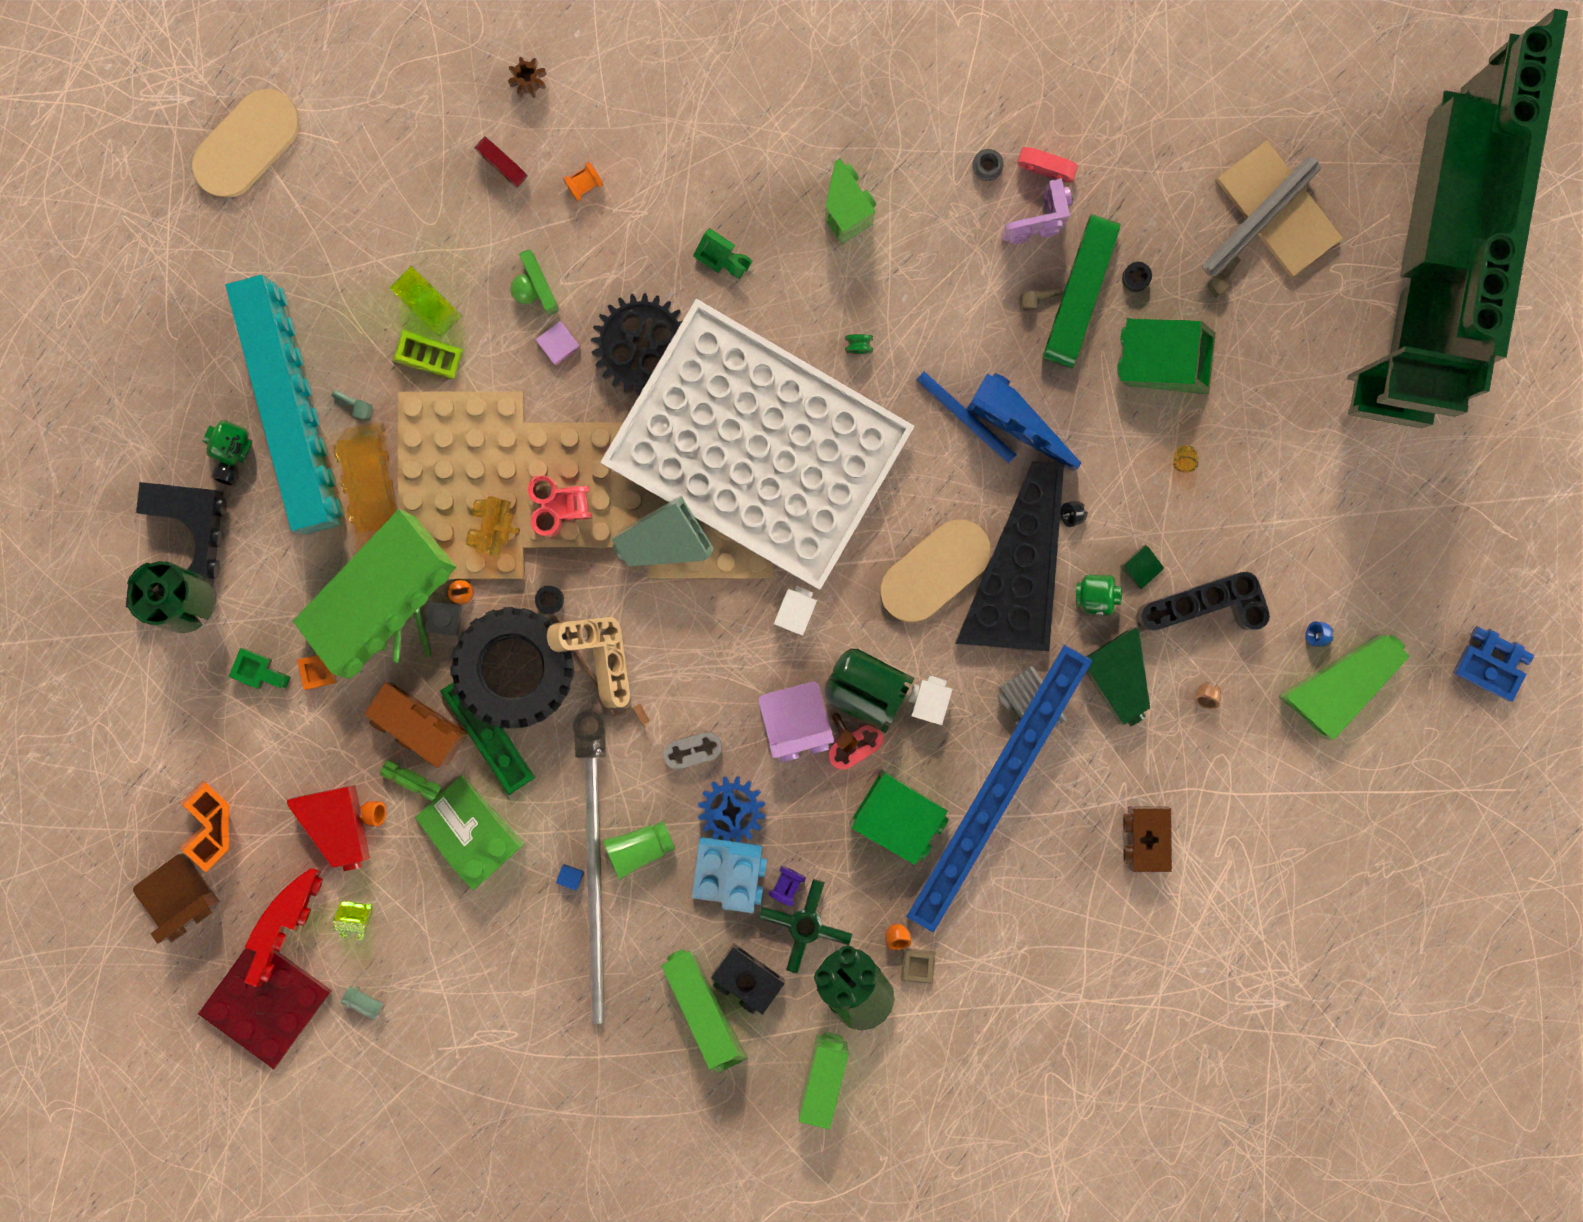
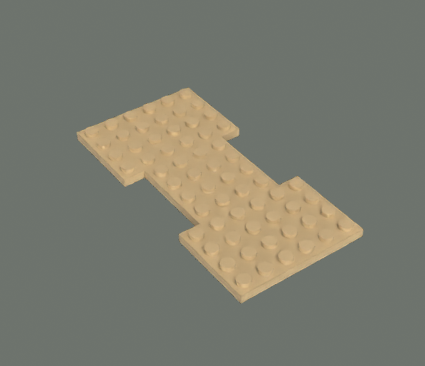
M523 391L398 392V509L415 516L456 565L457 568L449 575L448 579H525V548H613L612 538L620 530L668 504V502L600 463L624 422L524 423ZM542 475L555 481L559 490L566 487L589 486L590 491L587 493L588 512L592 513V518L575 521L562 520L560 532L553 537H544L536 533L530 523L531 516L534 511L542 508V506L532 501L527 492L529 482L534 477ZM541 483L537 486L536 495L539 499H546L550 496L551 486L549 483ZM545 514L540 518L539 527L542 531L550 530L554 526V517L551 514ZM697 520L714 547V551L708 559L704 561L648 565V579H773L772 562Z

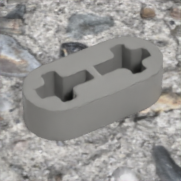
M704 732L679 739L667 745L663 753L664 760L669 767L674 769H682L717 758L721 753L722 741L718 735L712 732ZM708 737L710 742L716 741L717 747L713 748V754L708 755L704 750L695 752L694 747L702 745L704 743L703 738ZM674 746H678L680 750L691 749L692 754L684 756L682 758L683 763L678 764L676 759L671 760L669 754L674 752Z

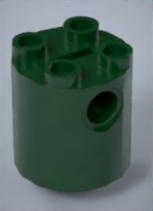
M848 945L843 946L840 950L826 957L815 972L814 981L823 1002L849 1028L861 1031L873 1029L883 1023L892 1012L895 1001L893 987L872 958L862 950L854 949Z

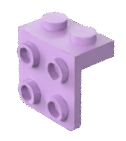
M1062 178L1049 181L1043 193L1047 214L1005 224L1001 234L1002 241L1010 240V243L1013 245L1028 241V236L1041 234V238H1046L1060 233L1059 229H1063L1070 217L1068 206L1072 205L1070 189L1063 186Z
M817 682L804 683L759 697L758 702L773 759L780 757L781 762H786L799 758L798 752L810 749L811 754L830 749L829 743H833L834 738Z

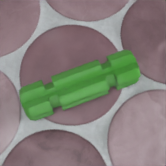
M391 760L384 763L380 772L381 776L389 780L394 779L395 783L416 794L422 793L421 796L430 801L437 798L441 789L439 784L431 780L427 782L425 777L405 767L401 769L399 764Z

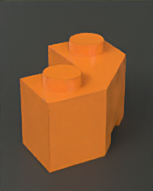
M202 780L180 802L202 825L179 848L204 872H207L229 850V804Z

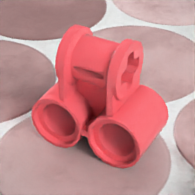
M542 475L534 477L528 484L527 492L532 501L541 505L542 508H538L531 516L530 523L532 529L544 537H553L560 532L562 520L591 519L592 513L588 512L587 493L590 491L589 486L566 487L559 490L558 485L551 478ZM541 483H549L551 486V494L546 499H539L536 495V488ZM545 514H551L555 520L554 526L550 530L542 531L539 527L540 518Z

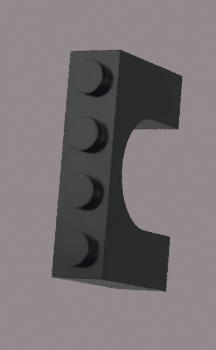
M139 482L136 513L147 516L175 518L183 522L191 531L195 541V555L188 570L201 575L204 581L208 582L213 589L214 579H217L220 570V564L216 557L217 548H220L223 542L220 520L221 516L225 515L227 506L226 499L223 498L224 492L212 489ZM128 584L127 598H126V603H127V604H129V600H128V591H129V586H130L129 584ZM213 591V594H214V608H215V604H216V593H215V591Z

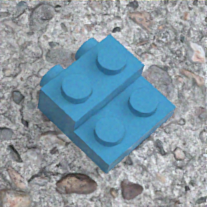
M700 837L692 898L723 902L722 909L753 913L754 904L761 905L763 886L757 885L758 877H765L767 863L766 858H761L762 846Z

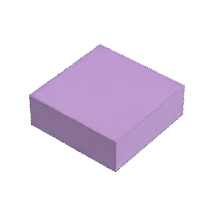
M561 321L536 339L555 366L580 348Z

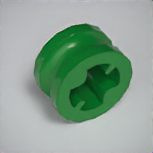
M850 334L845 336V340L849 343L845 347L846 353L868 354L873 352V348L870 347V342L873 341L872 335Z

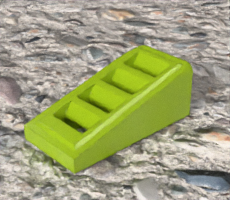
M402 330L392 362L454 380L463 349ZM408 341L414 343L410 358L404 356ZM421 345L427 346L422 362L416 360ZM433 348L439 350L434 366L429 364ZM445 352L451 353L447 370L441 368Z

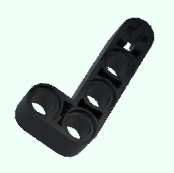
M1239 572L1145 603L1137 610L1136 619L1139 626L1143 629L1160 630L1231 606L1235 621L1239 627L1245 630H1258L1267 625L1270 613L1257 577L1250 572ZM1239 578H1244L1248 583V591L1244 595L1236 590L1235 585ZM1209 588H1214L1219 593V599L1214 605H1211L1206 600L1205 595ZM1181 597L1185 598L1189 603V611L1185 615H1181L1176 610V602ZM1251 607L1257 610L1259 616L1258 621L1253 625L1246 620V612ZM1150 608L1152 612L1166 609L1168 615L1157 617L1155 623L1154 621H1148L1146 618L1147 615L1151 614Z

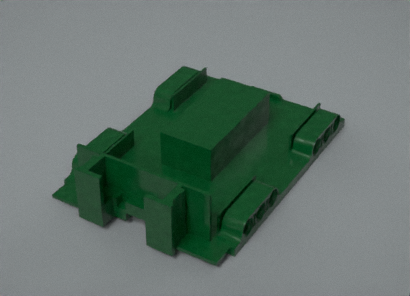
M1553 9L1536 25L1528 28L1521 35L1510 33L1508 42L1490 56L1489 64L1463 85L1460 93L1444 90L1442 102L1428 118L1400 277L1410 278V282L1400 295L1390 354L1349 374L1347 380L1354 381L1351 404L1348 409L1349 416L1422 429L1433 425L1435 414L1456 417L1467 413L1469 399L1490 391L1494 363L1507 358L1568 11Z

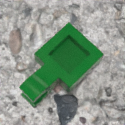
M711 228L704 233L693 254V257L715 272L719 273L725 268L738 279H741L744 272L748 271L753 262L746 255L732 253L735 245Z
M245 648L239 649L228 676L256 689H261L263 682L278 688H287L291 676L269 669L272 659Z

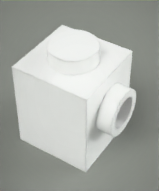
M929 675L928 681L920 679L919 685L913 684L908 702L913 703L910 716L942 725L953 690L946 687L947 681Z

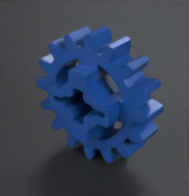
M724 776L723 785L719 786L717 782L713 781L711 783L713 792L703 791L702 794L707 798V801L698 803L700 808L705 809L704 813L698 815V819L707 820L708 823L703 827V830L708 831L712 829L714 831L712 839H717L721 835L724 836V841L734 838L735 842L741 843L742 835H745L749 840L752 839L753 836L750 831L752 828L760 831L761 825L756 821L757 819H765L766 814L760 812L759 808L765 806L766 803L762 800L757 801L756 797L759 796L761 791L757 789L752 792L750 790L752 783L750 780L745 785H741L740 776H736L734 783H730L727 776ZM734 789L745 793L750 800L742 801L736 797ZM722 792L723 801L720 806L711 808L713 799ZM728 796H730L734 807H740L741 809L736 813V824H734L729 813L724 814L723 811L728 807ZM753 812L750 822L742 828L741 819L743 816ZM721 819L727 823L730 831L719 827L714 820Z

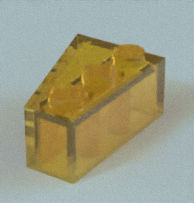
M384 422L348 427L337 439V444H334L335 460L337 463H341L344 474L340 476L341 488L344 494L348 493L350 505L347 506V515L350 524H355L356 533L380 529L397 511L393 481L389 479L386 461H389L388 451H383L380 432H385Z

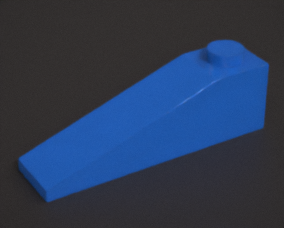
M987 373L969 403L967 410L1053 460L1064 464L1069 469L1077 470L1081 465L1079 459L1014 388L1009 386L1010 381L1000 374L994 373L991 376Z

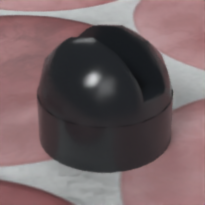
M219 462L214 467L211 478L222 484L235 486L239 471L236 465L228 468L227 464Z
M1080 501L1064 503L1061 506L1060 512L1063 523L1067 527H1074L1084 523L1088 516V511L1084 509L1085 505Z

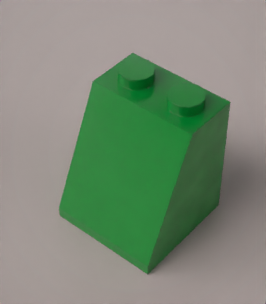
M1127 318L1126 327L1122 328L1120 336L1121 345L1124 346L1123 358H1120L1117 364L1118 377L1127 386L1209 394L1216 333L1202 321Z
M881 770L849 823L853 830L915 865L918 859L924 861L933 846L929 841L935 832L939 835L941 834L949 818L945 816L948 812L946 808L886 771Z

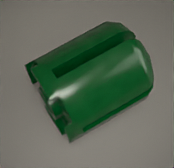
M167 561L146 562L134 570L127 581V584L130 586L128 591L129 604L126 603L131 614L143 623L171 632L185 634L196 631L203 626L197 617L208 620L213 612L214 594L210 584L204 581L201 575Z
M849 649L839 657L831 676H829L825 684V698L830 705L886 733L889 726L885 725L884 722L892 723L909 690V687L904 684L905 682L912 684L914 677L860 649Z

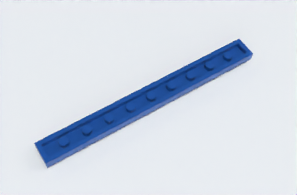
M1065 644L1063 645L906 916L907 918L934 933L1092 663V659Z

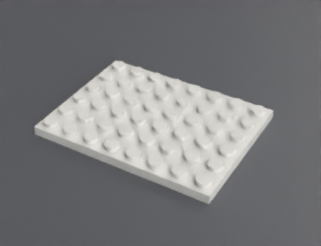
M695 299L600 463L668 503L682 496L697 520L820 590L915 426L700 300Z

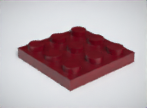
M245 948L198 1015L272 1069H275L332 990L277 951H275L271 964L275 966L268 983L263 982L261 987L244 983L256 951Z

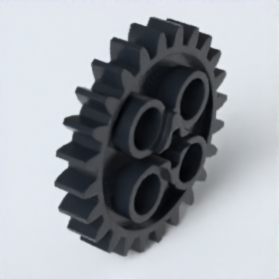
M632 293L630 295V303L627 304L621 297L618 298L620 307L617 309L609 304L610 316L599 315V318L604 323L603 326H593L594 331L600 334V337L591 338V343L599 346V348L591 351L594 357H602L595 364L597 369L607 368L602 375L603 378L608 379L614 376L612 386L616 388L621 382L624 383L625 393H628L632 386L635 387L637 396L641 394L642 389L653 373L643 368L644 361L649 357H656L660 360L683 320L677 321L681 315L679 309L672 313L670 312L672 306L670 301L661 306L660 296L657 295L653 302H649L647 293L643 294L641 301H637ZM632 317L639 319L641 326L638 330L629 332L624 329V323L627 319ZM652 318L653 323L646 336L649 348L643 347L637 369L632 371L631 366L638 352L635 341L641 342L647 320ZM658 328H666L671 332V335L667 341L658 342L653 338L654 332ZM627 347L631 351L630 357L622 362L615 360L614 352L617 348Z

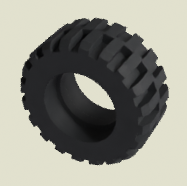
M503 607V609L496 611L493 609L486 612V615L481 618H475L469 623L468 629L465 632H461L458 637L459 642L456 648L453 647L451 655L453 661L452 666H450V676L453 677L454 691L458 694L463 706L481 721L493 726L511 729L525 728L538 722L540 723L553 712H556L571 689L570 685L574 670L572 652H555L548 644L547 631L553 623L543 615L537 614L532 610ZM505 639H521L530 643L538 651L542 660L543 670L538 685L530 693L522 697H502L492 691L484 679L483 662L486 654L495 644Z

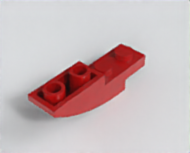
M310 868L298 876L277 895L261 915L245 945V948L256 951L244 983L255 987H261L263 982L268 983L275 966L271 964L275 951L280 952L287 937V934L283 933L285 927L297 931L299 925L304 927L309 918L311 909L307 905L311 896L316 897L323 882V879L319 878L321 871Z

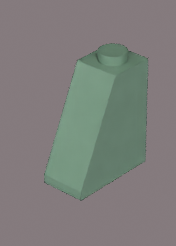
M682 496L620 530L612 538L614 543L613 549L619 559L625 560L628 567L704 561L714 551V547Z

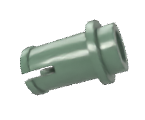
M349 986L340 1002L345 1005L344 1009L351 1008L374 1021L383 1002H379L359 991L360 987L358 986L356 988Z

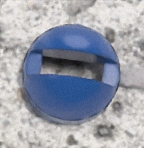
M1314 621L1310 623L1306 630L1308 644L1316 647L1329 645L1334 639L1332 637L1333 628L1325 622Z

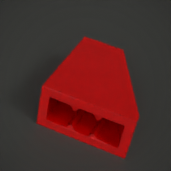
M355 785L287 799L289 809L332 868L342 866L343 871L354 870L362 867L361 862L370 859L364 825L360 819L361 811Z

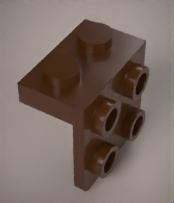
M184 853L174 856L133 888L134 894L159 927L150 933L157 944L167 939L170 943L176 941L187 933L184 927L193 921L196 924L202 922L213 913L210 908L220 902Z

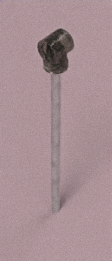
M590 708L583 710L576 716L573 722L575 757L584 758L591 1023L601 1024L604 1023L597 757L606 756V720L600 711ZM589 716L596 719L598 730L595 733L585 732L581 726L583 718Z

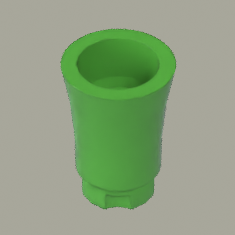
M664 821L653 825V827L650 824L620 836L603 839L619 880L638 868L665 856L664 853L675 850Z

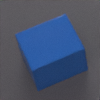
M563 864L556 883L576 891L585 871Z

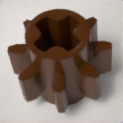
M519 57V63L515 67L509 66V70L514 77L510 78L508 83L510 87L518 86L517 94L519 97H522L525 92L530 93L535 98V92L539 88H546L545 83L540 78L546 76L547 73L545 68L536 69L538 66L536 58L528 62ZM530 73L531 81L529 82L524 80V74Z

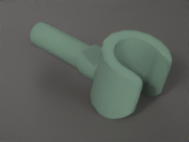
M337 390L333 391L332 397L354 407L353 417L368 421L371 419L373 411L371 404L351 398Z

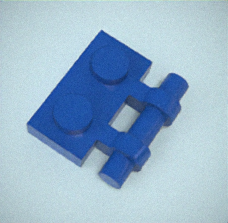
M1476 626L1471 633V637L1481 641L1480 647L1477 649L1471 645H1466L1453 674L1508 702H1513L1527 675L1516 669L1519 661L1529 665L1534 658V654L1524 650L1525 647L1517 642L1510 643L1500 638L1499 633L1491 629L1486 631ZM1493 649L1506 654L1504 662L1491 656Z

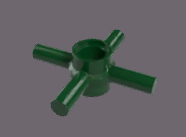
M812 880L804 909L789 915L762 907L758 919L789 928V932L795 941L786 970L792 973H798L806 944L815 941L818 937L848 946L851 942L852 933L823 925L820 916L816 913L825 884L821 880ZM803 918L812 920L815 925L814 929L807 934L799 932L796 927L799 920Z

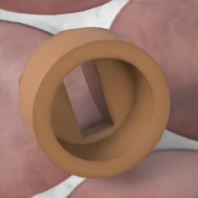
M1206 682L1197 689L1194 701L1202 708L1216 709L1221 701V690L1218 685L1213 687L1209 686L1210 682Z

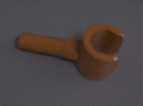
M836 712L832 715V718L841 735L834 742L846 754H849L858 745V740L848 731L840 714Z

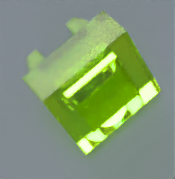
M341 901L333 919V931H339L341 938H345L347 932L357 933V939L362 940L372 916V905Z

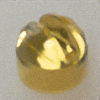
M1182 445L1177 448L1173 455V467L1177 471L1184 473L1197 469L1199 461L1197 451L1190 445Z

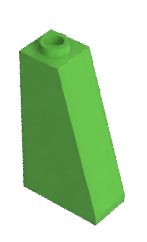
M1377 635L1284 691L1279 697L1322 737L1334 740L1410 656L1403 650L1405 645L1393 635L1389 637L1387 635Z
M684 949L667 957L668 962L661 966L709 1069L721 1073L748 1059L696 955L691 951L685 952Z

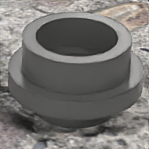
M993 149L979 151L972 162L974 174L985 181H991L999 177L1004 167L1002 156ZM990 161L993 164V169L985 170L982 167V163Z

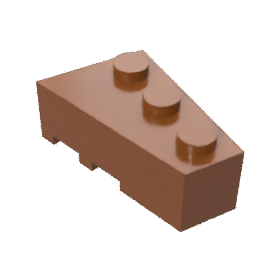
M392 682L383 684L364 713L365 716L371 719L369 722L371 726L383 733L389 732L396 738L395 741L409 750L412 749L422 756L423 760L437 768L449 765L468 736L464 729Z

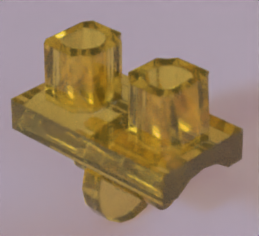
M488 496L487 499L475 500L472 509L473 516L483 518L481 530L470 528L467 533L466 545L477 549L476 552L500 557L502 544L508 545L510 534L519 535L520 528L511 527L514 514H509L511 502Z

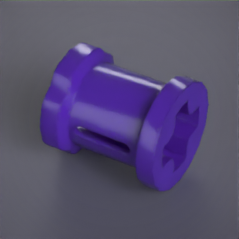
M781 865L779 869L781 874L774 889L769 890L768 895L781 903L793 907L795 903L793 897L800 883L805 882L806 877Z

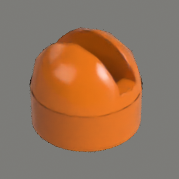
M455 580L449 585L447 593L453 603L464 605L472 600L474 589L468 581ZM467 588L468 593L452 595V590Z
M367 801L360 807V811H362L360 819L363 823L376 827L384 823L387 809L383 802Z
M900 923L893 924L886 930L885 940L888 949L901 950L911 945L910 933L904 925Z

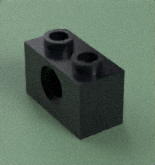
M735 943L732 944L711 975V979L715 981L713 986L727 996L730 992L741 999L739 1004L752 1014L758 1011L763 1015L785 984V979ZM742 974H750L754 977L755 984L751 988H742L737 982L738 977Z

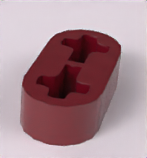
M484 136L474 147L491 166L516 188L527 179L528 175L487 137Z

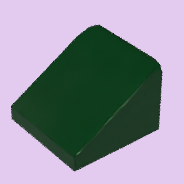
M1147 545L1139 548L1120 566L1140 589H1143L1165 569Z

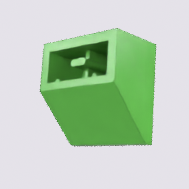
M839 158L834 163L825 208V220L842 245L873 225L874 207L877 205L868 190L862 192L856 182L859 180V177L850 163L845 165L841 158Z

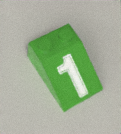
M463 775L455 780L415 817L451 867L472 890L479 887L525 845Z

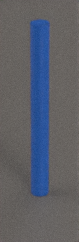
M925 371L917 378L916 381L1008 464L1015 458L1017 454Z

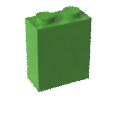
M825 1032L824 1036L816 1035L798 1107L799 1122L830 1130L849 1055L847 1042L842 1041L843 1037L841 1035L831 1032Z

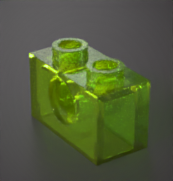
M412 266L389 287L440 338L462 317Z

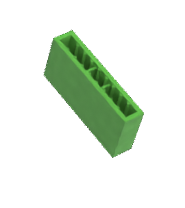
M398 509L293 620V623L332 674L351 679L362 670L363 665L375 653L384 647L385 642L394 632L401 629L405 625L406 620L427 602L428 597L448 580L449 575L457 567L415 516Z

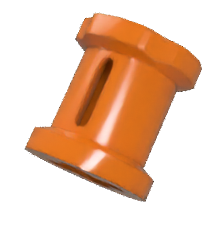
M589 161L585 163V168L574 175L563 177L566 186L577 202L581 200L583 194L598 186L600 188L603 186L601 178Z

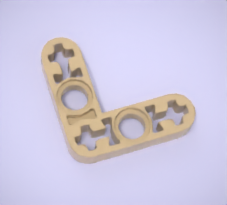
M613 617L552 624L547 631V641L550 648L555 652L593 648L601 703L608 709L626 706L629 702L630 690L621 628L618 621ZM583 627H584V628L586 629V631H587V641H586V642L583 640V637H582V628H583ZM606 629V635L600 636L599 630ZM569 633L570 639L563 640L562 634ZM608 656L612 658V670L608 667Z

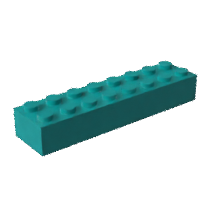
M262 274L225 284L290 529L293 532L308 535L343 525L341 517L344 516V509L341 500L335 498L333 487L336 486V479L333 470L327 468L325 457L328 456V449L324 439H319L316 428L320 426V420L316 409L311 408L308 398L312 396V390L308 379L303 378L300 366H304V360L300 349L294 346L292 336H296V331L290 317L287 318L284 306L288 305L285 291L282 287L279 288L274 281L272 282Z

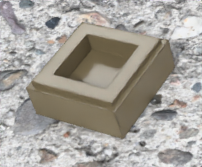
M904 948L901 981L933 984L936 952Z

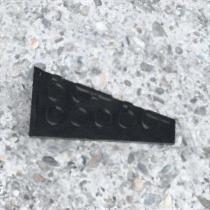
M1038 461L1031 463L954 644L1049 651L1064 464Z

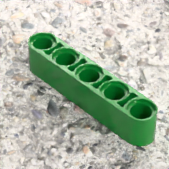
M1090 214L1042 359L1069 368L1074 367L1120 230V223Z

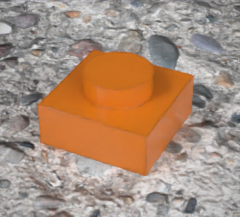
M318 655L297 659L304 690L337 683L336 675L329 671Z

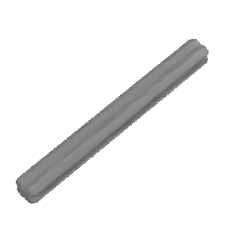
M1307 157L1202 264V268L1207 275L1213 278L1216 277L1320 171L1321 166L1316 159Z

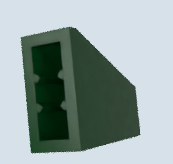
M1131 627L1086 656L1092 659L1086 674L1118 724L1125 725L1128 723L1130 727L1142 721L1146 717L1144 712L1150 709L1140 632L1136 627Z

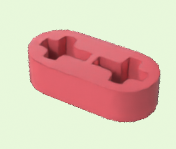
M1023 147L1021 149L1017 165L1023 169L1055 180L1062 178V181L1067 183L1074 181L1078 165L1073 161L1030 147Z
M869 724L859 727L851 732L858 742L864 738L862 732L868 730L869 733H877V737L874 739L876 744L872 747L869 744H864L860 748L856 746V750L848 755L849 761L844 764L841 760L837 762L834 760V757L837 755L835 749L839 747L834 743L830 747L828 754L830 763L838 769L852 767L881 747L883 743L882 732Z

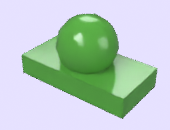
M529 249L519 253L528 274H520L513 279L510 286L511 296L520 304H531L539 297L549 316L558 312V304L535 255Z

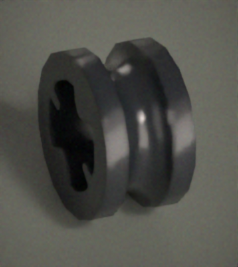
M1137 261L1131 263L1122 274L1123 285L1132 292L1144 290L1152 280V271L1144 262ZM1138 269L1143 272L1141 277L1145 276V281L1141 280L1138 284H1134L1131 282L1133 277L1129 278V273H1134Z
M544 586L537 591L535 604L541 612L554 614L563 607L564 595L557 587ZM545 592L557 594L558 600H554L557 602L555 607L552 608L550 605L543 606L541 600H545L542 597Z

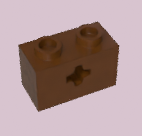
M1128 806V814L1123 815L1124 833H1128V845H1124L1123 848L1124 864H1129V869L1133 872H1172L1171 808L1167 806ZM1146 831L1153 836V841H1148L1147 847L1146 844L1140 842V837H1145Z

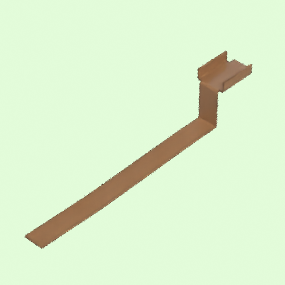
M556 616L559 622L561 623L562 620L560 616ZM575 650L576 654L578 655L579 659L581 660L582 664L584 665L585 669L587 670L588 674L590 675L591 679L593 680L594 684L598 689L597 681L595 680L594 676L592 675L591 671L589 670L579 651ZM642 705L631 706L643 727H647L645 724L650 720ZM610 709V711L612 712L613 716H617V715L615 714L614 710H613V709Z

